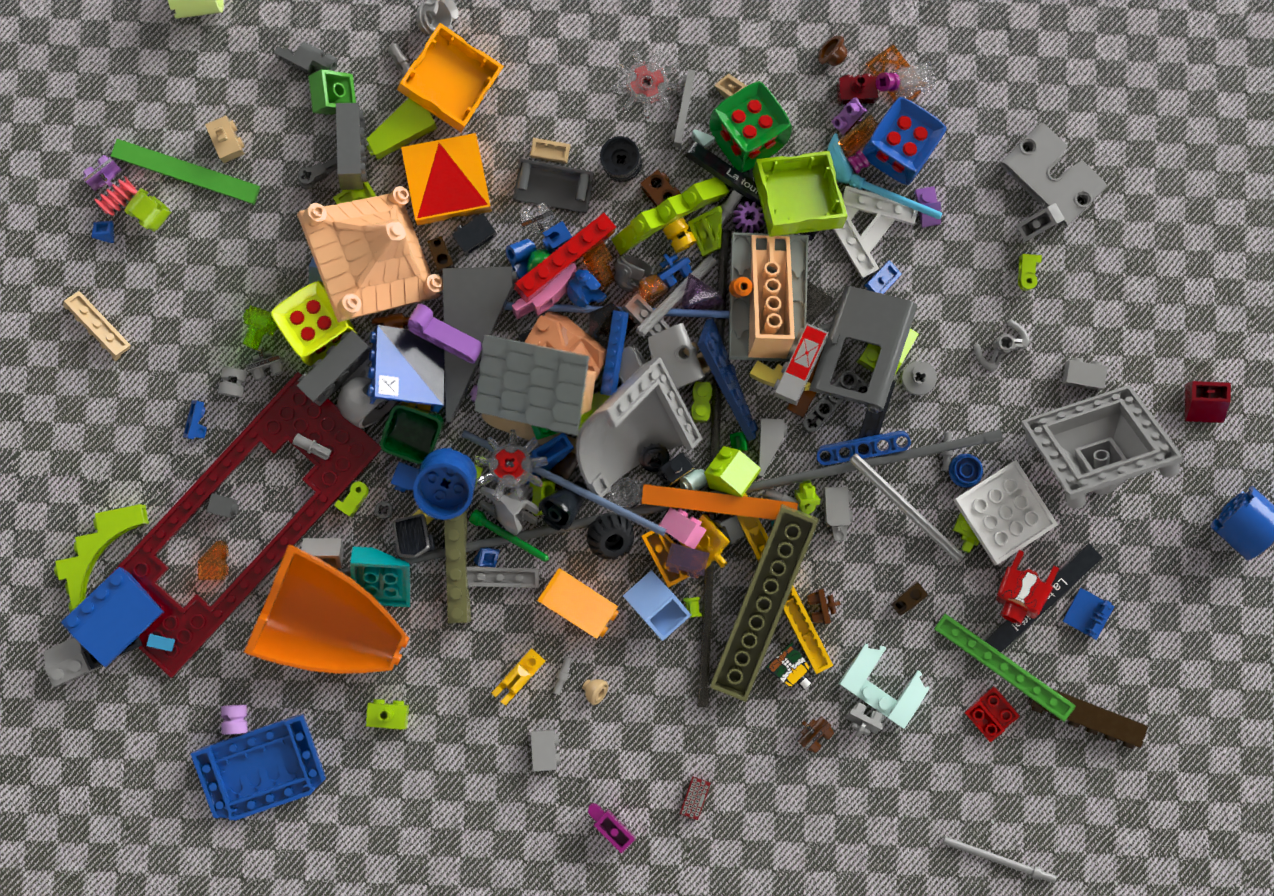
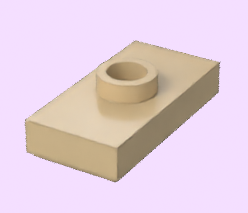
M533 138L530 158L567 164L571 145Z

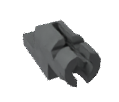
M301 42L295 54L287 47L282 49L277 46L274 51L278 59L308 75H311L313 70L334 71L338 64L336 57L330 54L325 56L323 50L309 43Z

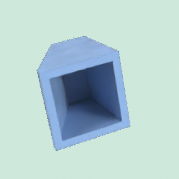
M652 570L623 595L662 641L691 616L684 605Z

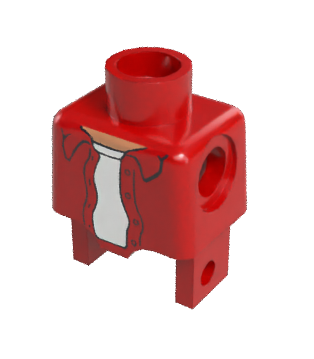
M1021 550L1018 551L1012 566L1007 567L996 597L997 602L1004 605L1000 616L1018 625L1022 624L1025 616L1033 619L1038 617L1052 592L1053 587L1051 585L1059 570L1058 567L1053 566L1046 583L1039 579L1037 572L1030 569L1026 571L1017 570L1024 556V552Z

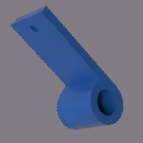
M524 239L506 247L507 258L514 271H517L519 280L528 273L529 257L536 250L535 243L530 239Z

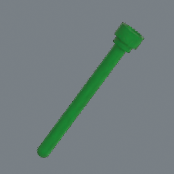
M476 509L471 514L469 522L473 525L484 526L541 561H548L549 557L547 554L489 521L482 511Z

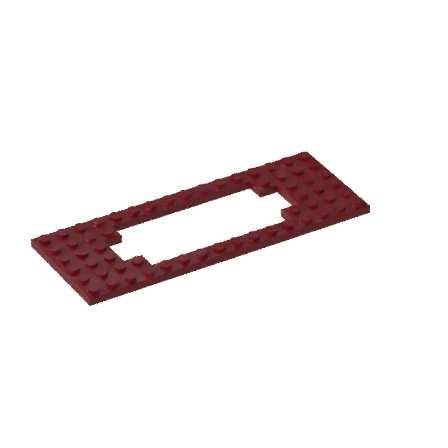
M299 372L291 378L118 565V567L128 571L164 611L139 635L142 643L139 649L170 678L176 676L284 558L289 544L295 546L382 451L381 446L365 431L344 418L338 407L329 399L321 406L315 404L297 386L298 380L302 376ZM299 433L312 441L316 440V443L330 449V457L325 460L312 453L308 454L306 450L293 445L315 465L302 480L316 493L212 606L200 595L196 594L183 607L157 583L170 568L156 555L260 442L272 453L276 454L287 441L292 444L295 436ZM154 634L175 639L172 652L147 646L149 635Z

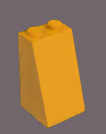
M558 568L538 599L540 603L596 639L599 636L603 638L608 630V627H606L608 621H614L619 613L616 610L618 608L616 604L561 568Z

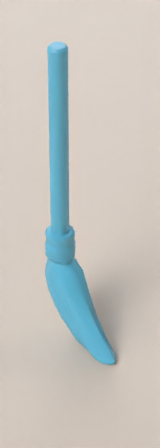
M836 133L833 135L827 151H830L837 181L857 187L858 189H866L926 215L941 219L942 212L865 181V178L854 174L850 163L842 151L838 135Z

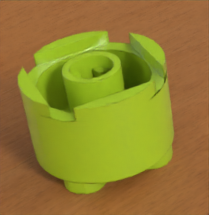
M140 188L126 205L124 211L131 217L135 216L138 218V223L141 226L155 232L172 212L154 196L148 197L147 194L149 192Z

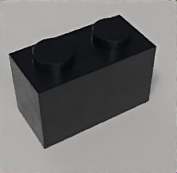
M483 213L481 215H474L470 218L469 223L464 226L463 224L459 225L454 229L452 236L465 256H468L497 236L496 231Z

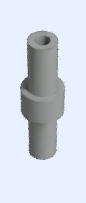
M944 432V442L952 441V433ZM953 450L941 453V456H943L942 471H949Z
M565 656L561 670L557 672V681L553 689L554 694L560 695L563 684L568 679V670L573 659L569 656Z

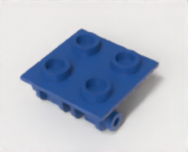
M1080 587L1063 622L1097 640L1115 606L1111 605V602L1102 600Z

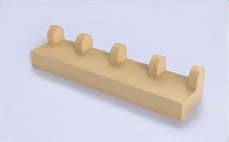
M80 291L64 300L63 307L66 310L68 309L75 316L76 321H80L88 330V333L100 342L101 347L112 355L114 361H117L121 354L130 349L131 345Z

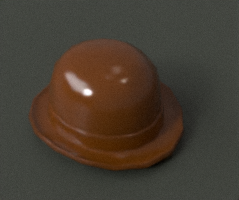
M834 36L823 44L818 54L820 64L827 63L831 66H838L844 62L848 54L847 48L843 44L844 37Z

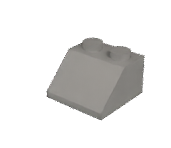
M74 637L44 651L45 670L53 687L62 686L96 670L90 668L84 654L86 649Z

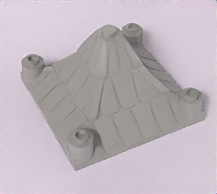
M1130 385L1022 420L1027 444L1037 447L1064 489L1066 505L1072 509L1082 508L1086 504V493L1094 491L1098 495L1109 494L1127 479L1157 470L1158 468L1162 476L1174 477L1179 474L1180 463L1183 462V455Z

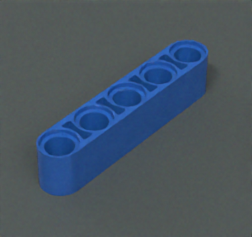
M896 431L822 445L817 450V460L822 465H831L850 461L854 454H858L863 459L905 451L910 447L911 440L905 431ZM901 436L907 439L904 445L896 443V440ZM885 440L888 442L886 448L881 449L877 446V443ZM860 444H867L869 446L866 452H860L858 447ZM843 447L850 450L846 456H842L839 453V450ZM828 451L831 456L828 459H822L820 453Z

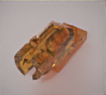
M604 242L583 255V262L593 276L599 275L596 277L601 284L599 289L615 281L610 265H607L613 261V257Z

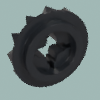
M651 443L649 446L644 447L639 457L641 466L650 472H657L661 466L670 460L667 448L660 443ZM650 453L653 455L657 454L658 460L651 459Z

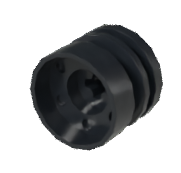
M624 136L612 137L601 148V164L607 176L613 181L620 183L629 182L640 173L642 167L641 154L636 143L630 138ZM618 160H625L626 163H619Z

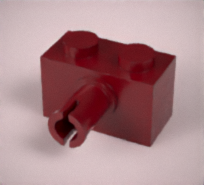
M859 74L856 77H853V75H843L837 82L838 105H846L854 97L859 100L860 104L876 103L878 100L877 76H872V74Z

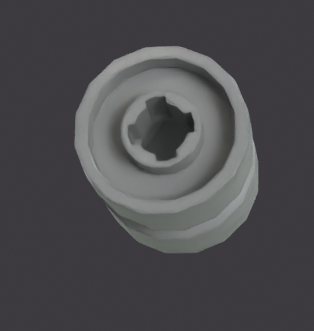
M222 367L221 378L223 381L219 383L218 394L243 398L245 387L242 383L246 382L248 371L232 367ZM229 378L237 379V382H229Z

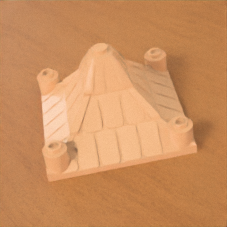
M398 186L390 194L323 207L321 204L313 203L306 210L297 213L338 322L435 299L440 296V292L443 290V279L439 275H431L419 240L413 229L405 207L410 201L411 196L404 187Z

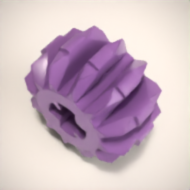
M748 201L745 202L744 206L739 204L738 210H735L733 213L737 216L733 218V222H739L736 225V229L743 227L742 233H745L747 229L749 233H753L754 229L759 231V225H764L765 223L762 220L764 214L759 213L762 207L760 206L756 209L755 202L751 206ZM751 215L753 217L752 220L745 219L746 216Z

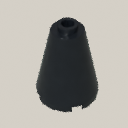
M573 482L574 484L588 490L587 486L583 482ZM563 487L540 501L538 505L539 512L542 510L544 515L542 519L551 528L567 530L573 523L586 498Z

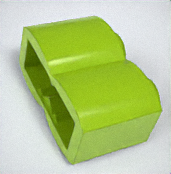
M696 381L692 391L694 403L691 408V418L694 422L707 423L710 417L711 407L709 401L712 395L710 382Z

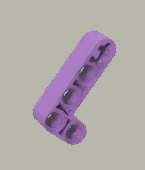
M423 304L416 306L408 320V328L412 333L469 363H475L482 351V343L434 318L433 311Z

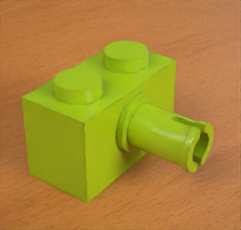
M373 699V702H369L367 706L366 727L407 729L409 705H405L404 701L393 700L391 704L385 703L384 699Z

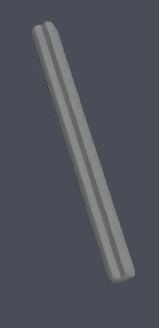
M708 256L637 327L636 332L640 336H645L715 265L716 260L712 256Z

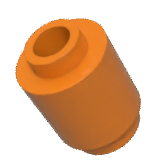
M747 277L736 278L729 285L730 293L737 298L749 295L753 288L752 282Z

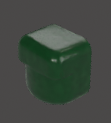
M404 403L397 404L391 410L388 421L385 424L380 441L381 449L388 454L421 465L425 457L435 451L444 426L443 418L439 414L428 410L424 411Z

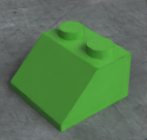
M321 69L308 76L313 113L336 114V103H356L353 74Z

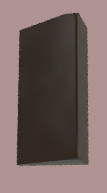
M571 451L550 472L568 480L578 465L577 455ZM555 483V487L560 490L562 486Z

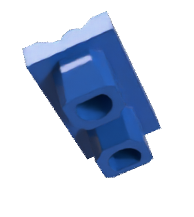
M664 254L663 258L665 261L659 265L662 269L666 266L669 267L656 276L668 287H672L677 283L673 273L679 271L683 278L692 273L691 267L688 264L690 263L689 258L684 256L673 263L678 259L676 254L671 257Z

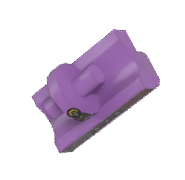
M854 97L831 122L842 135H846L856 124L861 122V118L868 111Z
M105 155L98 159L99 166L96 169L88 167L83 171L85 176L83 180L94 191L105 184L112 187L113 183L110 180L121 171L120 167Z

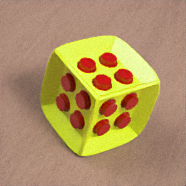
M316 281L303 287L271 311V315L279 330L293 350L301 357V360L308 366L314 365L319 359L323 360L327 356L326 352L332 346L336 347L341 342L340 338L346 332L350 333L353 330L358 335L350 320L337 321L326 289L321 281Z

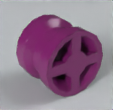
M880 73L876 78V87L881 92H894L899 88L900 78L896 73Z
M860 150L853 157L847 158L856 174L860 173L862 168L870 166Z

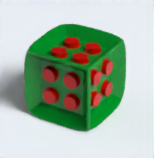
M760 81L744 87L721 102L712 111L709 121V129L712 136L715 137L716 143L732 165L741 173L754 168L756 159L770 158L788 143L792 132V125L786 112L770 90Z

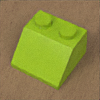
M723 446L704 474L710 489L743 497L760 473L761 468L740 450Z

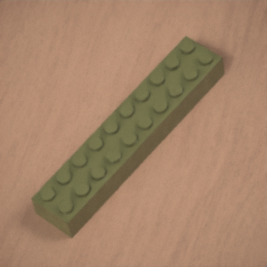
M781 504L711 680L710 688L742 701H747L818 524V518Z

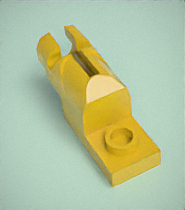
M531 648L491 693L497 697L507 688L509 692L501 700L506 706L546 660Z

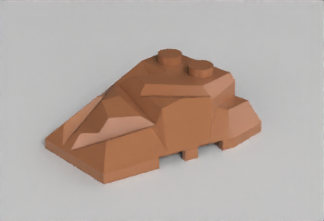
M549 311L544 316L541 315L525 340V343L589 356L587 370L596 372L595 381L605 365L607 350L571 319L556 312Z

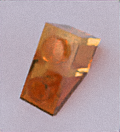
M217 541L198 560V580H226V576L229 573V567L226 564L229 548L226 545V541Z

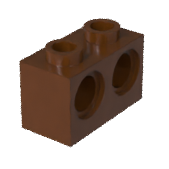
M656 170L640 183V188L655 207L663 202L664 196L669 195L672 197L681 194L677 187L673 188L670 185L669 177L659 170ZM654 181H659L661 183V187L653 188L651 186V183Z

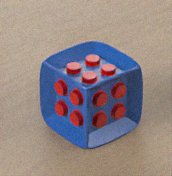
M898 97L875 129L870 141L864 146L862 153L873 166L894 180L910 185L946 133L947 127L938 118L914 102Z

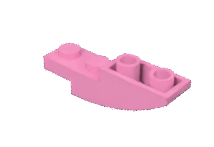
M575 263L566 268L528 303L523 298L518 299L512 305L515 317L519 319L532 311H535L537 316L555 305L565 295L568 282L575 276V271H577Z

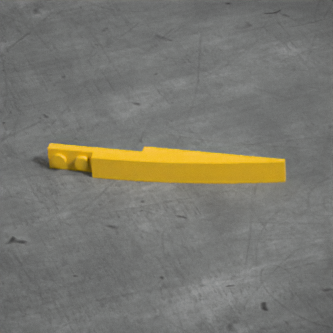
M736 515L745 537L759 562L768 536L759 518ZM792 586L783 612L814 672L818 674L832 667L833 664L794 586Z

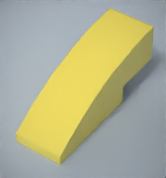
M757 361L750 372V377L774 387L777 379L781 380L784 374L781 372L783 366L778 364L773 370ZM807 382L804 391H809L811 383Z

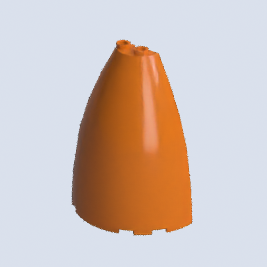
M289 544L244 653L282 665L327 673L391 671L394 664L398 666L402 654H399L402 647L406 648L410 637H407V634L390 613L352 578L321 559Z

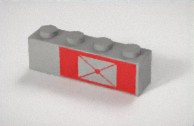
M808 323L805 329H800L797 336L799 342L797 346H792L789 354L792 357L789 363L785 362L781 371L784 374L781 380L777 379L773 390H776L775 397L796 406L828 338L827 331Z

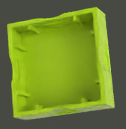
M830 151L806 153L794 157L780 156L756 159L753 175L769 237L843 228L848 215L842 193L836 182V172Z

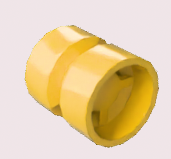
M684 218L670 223L663 229L667 239L672 240L671 246L675 253H680L697 242L693 233L688 231L689 226Z

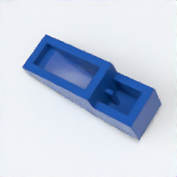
M562 433L531 451L532 455L527 457L526 460L549 471L564 459L574 447L566 434ZM522 467L526 471L522 478L527 485L530 484V479L541 477Z

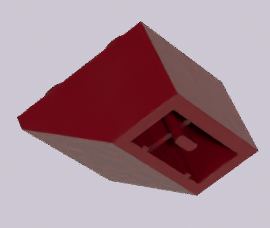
M1204 381L1186 383L1184 422L1224 423L1231 402V383Z

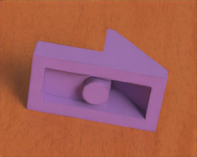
M934 186L915 190L918 203L941 212V202H937ZM919 212L922 228L941 224V219H936Z

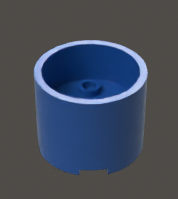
M442 448L428 454L420 465L413 486V495L418 507L428 516L442 520L452 519L464 513L472 501L476 486L477 471L474 463L467 455L452 450V448Z
M1254 486L1249 487L1250 491L1246 493L1241 491L1222 508V512L1219 515L1220 518L1218 520L1214 519L1211 524V528L1245 560L1257 557L1274 543V505Z

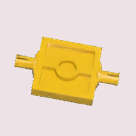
M703 514L698 520L702 522L700 526L705 528L706 532L696 548L692 549L680 541L679 543L702 569H707L713 561H716L723 568L727 565V561L724 560L721 553L730 541L713 521Z

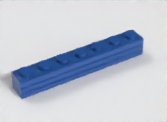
M613 310L600 392L603 395L611 396L617 390L629 316L627 312Z

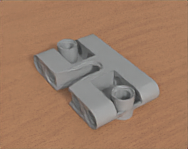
M1039 123L1000 164L1044 209L1056 203L1065 219L1060 224L1068 227L1107 185L1083 160L1067 169L1059 178H1052L1050 170L1059 162L1068 145L1047 125ZM1027 145L1030 148V152L1024 151L1022 146ZM1078 197L1084 200V205L1078 203Z
M683 323L648 337L651 358L660 357L677 389L705 377L697 359V349L691 344ZM628 346L623 349L619 379L622 384L646 363V360L636 346ZM685 348L689 350L688 358H685L683 356V350Z

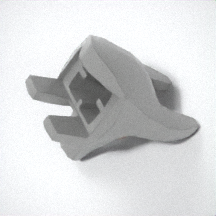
M522 486L518 490L505 495L495 489L481 487L480 492L491 499L495 505L483 500L479 502V505L488 514L497 519L509 533L513 535L519 534L522 531L521 524L525 520L533 525L537 524L538 518L525 511L527 509L534 514L539 512V507L527 500L530 494L525 487Z

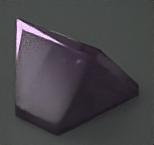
M689 273L682 300V307L684 309L705 310L724 303V299L717 291Z

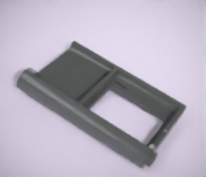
M844 287L809 390L863 404L872 413L883 411L918 307L917 304L910 300L861 288ZM846 339L881 347L866 393H859L830 384Z

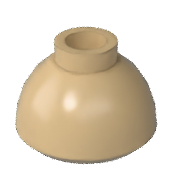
M588 679L585 681L582 689L585 691V696L589 703L596 705L604 699L608 691L607 681L601 679L592 681Z

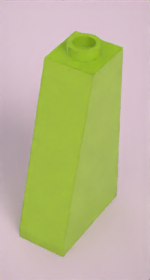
M408 98L367 138L369 145L366 147L370 155H375L379 160L437 129V126L429 111Z

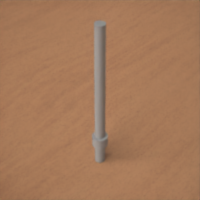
M946 836L943 838L942 844L1024 872L1037 880L1041 878L1052 883L1056 882L1057 876L1042 871V868L1030 867Z

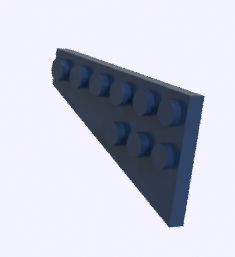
M713 318L708 319L697 345L748 441H751L756 437L758 431L757 423L753 420L739 385L735 367L728 360V354Z

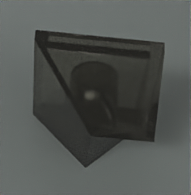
M613 303L589 313V336L606 350L608 348L613 310L621 311ZM629 317L625 338L635 325Z

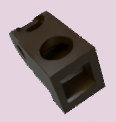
M442 236L427 241L440 276L443 275V268H455Z
M915 581L908 589L895 598L890 605L901 616L929 595L919 582Z

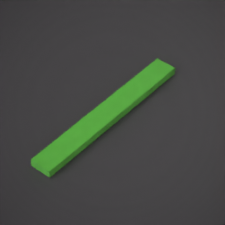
M116 139L111 153V157L253 205H255L261 188L258 185L120 139Z
M947 614L943 615L934 628L938 633L1063 722L1066 721L1076 707Z

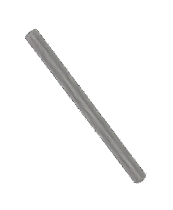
M854 454L850 458V462L954 561L958 563L964 558V555L858 454Z

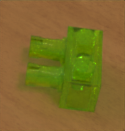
M252 305L249 306V309L245 310L243 320L248 330L242 344L258 351L263 335H274L277 325L271 312Z

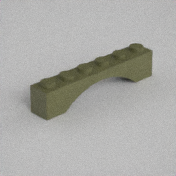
M466 510L455 518L444 519L448 623L471 622L466 564L468 527Z

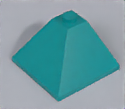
M353 547L350 561L351 578L368 591L382 606L410 607V563L372 547Z

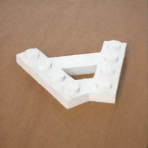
M846 186L843 201L848 217L843 228L833 229L861 279H864L879 270L870 252L895 220L914 225L918 211L878 194ZM858 210L876 215L861 236L851 221Z

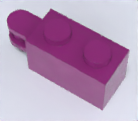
M596 803L589 805L588 814L595 820L594 826L622 854L635 841V836L609 809L604 811Z

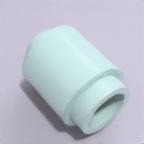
M695 469L680 479V488L698 491L706 486L705 471L703 469Z

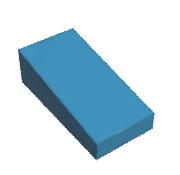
M150 634L147 646L172 652L175 639Z

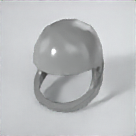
M356 377L349 380L342 387L338 395L337 407L344 418L362 429L384 417L394 407L396 401L390 400L380 410L374 409L384 402L385 399L377 398L373 404H370L368 387L371 385V379Z

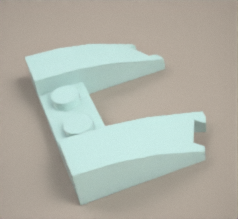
M864 644L838 684L905 729L928 692L929 686L924 687L919 678L922 676V673L917 670L900 697L895 700L867 680L886 647L880 646L879 650L870 649L868 644Z

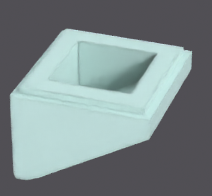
M696 129L692 131L691 138L704 148L710 146L715 140L714 136Z

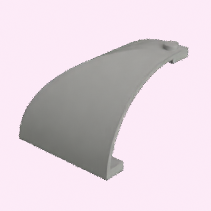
M660 357L648 361L637 369L583 423L579 430L576 441V455L581 474L590 492L602 498L618 479L640 465L639 457L644 447L649 446L651 443H660L667 450L684 445L687 450H691L702 440Z

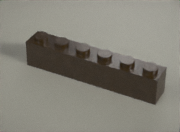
M1053 689L1076 706L1066 719L1068 720V725L1079 728L1080 725L1086 727V732L1097 735L1098 732L1105 735L1104 739L1116 742V739L1123 742L1122 746L1130 749L1142 747L1149 726ZM1029 697L1027 705L1032 706V711L1040 714L1043 711L1050 713V718L1061 721V719Z

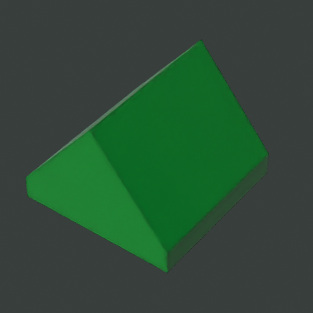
M743 431L730 434L731 448L741 452L749 451L748 440Z

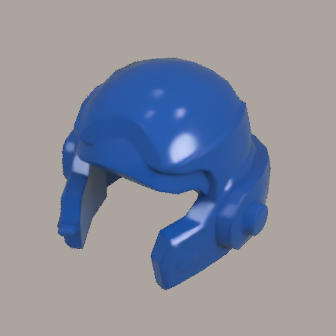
M586 269L575 271V276L568 282L566 287L569 300L578 307L585 308L589 305V302H604V299L607 298L606 294L599 289L601 284Z

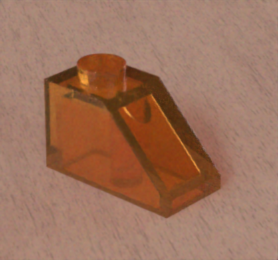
M870 114L840 139L838 143L850 157L871 139L879 124Z

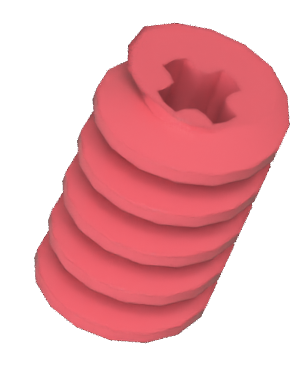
M126 177V182L118 180L119 187L114 184L112 185L113 192L106 189L108 196L101 193L102 201L94 199L106 214L114 216L115 212L113 209L120 211L119 204L126 206L125 199L130 201L132 199L131 195L137 193V189Z

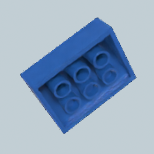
M118 567L61 623L104 667H107L164 611L128 571Z

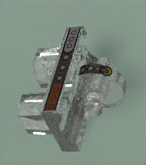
M545 202L536 206L539 215L535 217L531 216L529 209L520 212V224L523 232L531 229L533 235L540 232L543 237L544 230L551 227L548 221L555 219L552 209L549 210Z

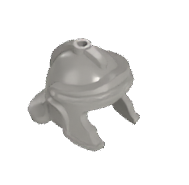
M427 0L425 4L424 2L420 3L417 9V25L424 34L430 36L439 23L451 30L452 20L458 18L459 12L453 0Z

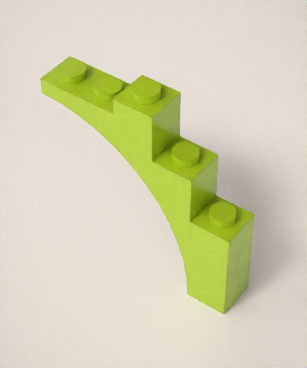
M716 177L695 183L682 194L667 198L656 208L641 212L611 240L620 255L626 254L636 245L670 223L704 206L719 201L729 193V190L725 183Z
M138 504L94 513L93 524L98 533L75 537L74 550L78 553V556L55 561L54 572L59 580H67L65 589L70 596V613L86 599L90 574L105 549L126 532L149 524L146 505Z

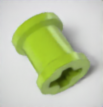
M700 597L683 598L686 609L691 614L690 617L702 616V613L699 612Z

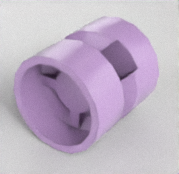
M247 705L221 706V717L224 719V722L221 723L222 734L248 732L247 721L244 720V717L247 716Z

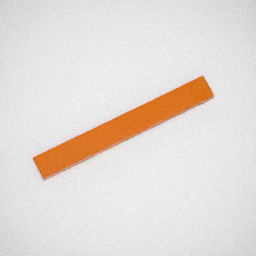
M643 484L641 504L772 520L776 519L781 504L796 510L798 508V503L747 496L739 497L730 494Z

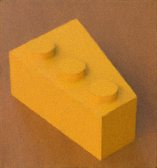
M650 531L641 536L668 588L703 570L666 534L661 536Z

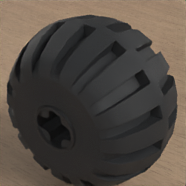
M605 513L604 516L595 518L596 521L592 522L587 530V543L590 550L598 557L606 560L618 559V556H624L625 552L631 549L634 542V530L630 521L615 513Z

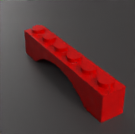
M602 213L515 283L514 289L528 303L566 268L614 234L616 230L615 224L605 213Z

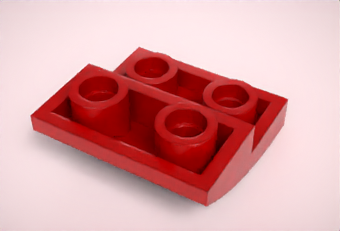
M995 686L989 689L965 711V714L989 742H992L1002 734L1010 724L1020 717V714Z

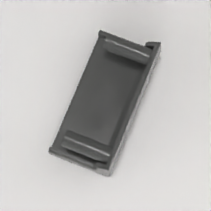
M519 158L513 200L588 213L594 172Z

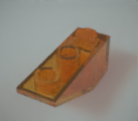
M656 274L639 281L638 293L650 306L668 292V287Z

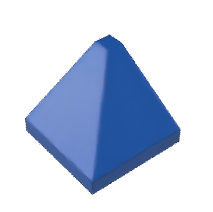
M113 221L94 222L92 238L114 243Z
M481 548L474 557V562L477 566L496 567L500 550Z

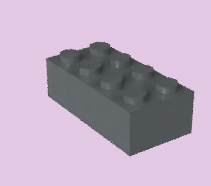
M336 103L337 174L341 190L364 189L363 182H367L365 167L364 110H360L359 103Z
M353 330L350 333L346 332L340 338L341 342L336 347L332 346L326 352L327 356L323 360L319 359L312 366L313 370L308 374H303L298 380L297 386L318 406H321L369 358L371 348Z

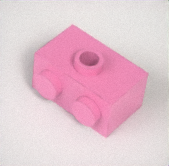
M670 507L659 526L667 529L666 532L681 543L695 549L706 532V529L700 526L702 522L693 516L691 519L688 518L689 513L681 508L675 510Z

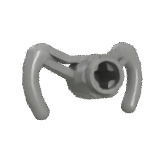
M1011 319L1007 321V325L1015 329L1021 338L1014 339L1013 336L1007 334L997 337L993 342L994 353L991 361H987L984 358L979 344L974 345L975 356L988 371L996 370L1001 358L1014 348L1023 349L1028 347L1030 344L1028 334L1019 323Z

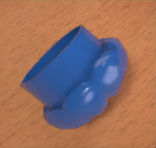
M960 454L951 461L949 476L957 486L970 488L981 480L983 466L974 455Z

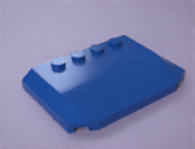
M304 714L295 715L222 740L191 753L213 818L220 817L235 821L308 796L326 779Z

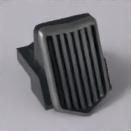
M424 514L408 516L393 521L392 525L396 542L393 545L396 558L414 559L426 552L436 550L435 536L429 535Z

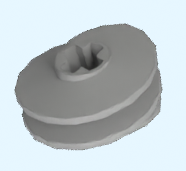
M922 361L908 364L901 374L903 388L911 395L916 396L925 395L930 392L937 381V373L934 367ZM921 375L923 379L916 381L915 377Z

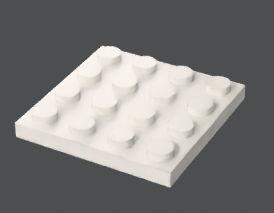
M1017 460L953 499L994 565H998L1058 525Z

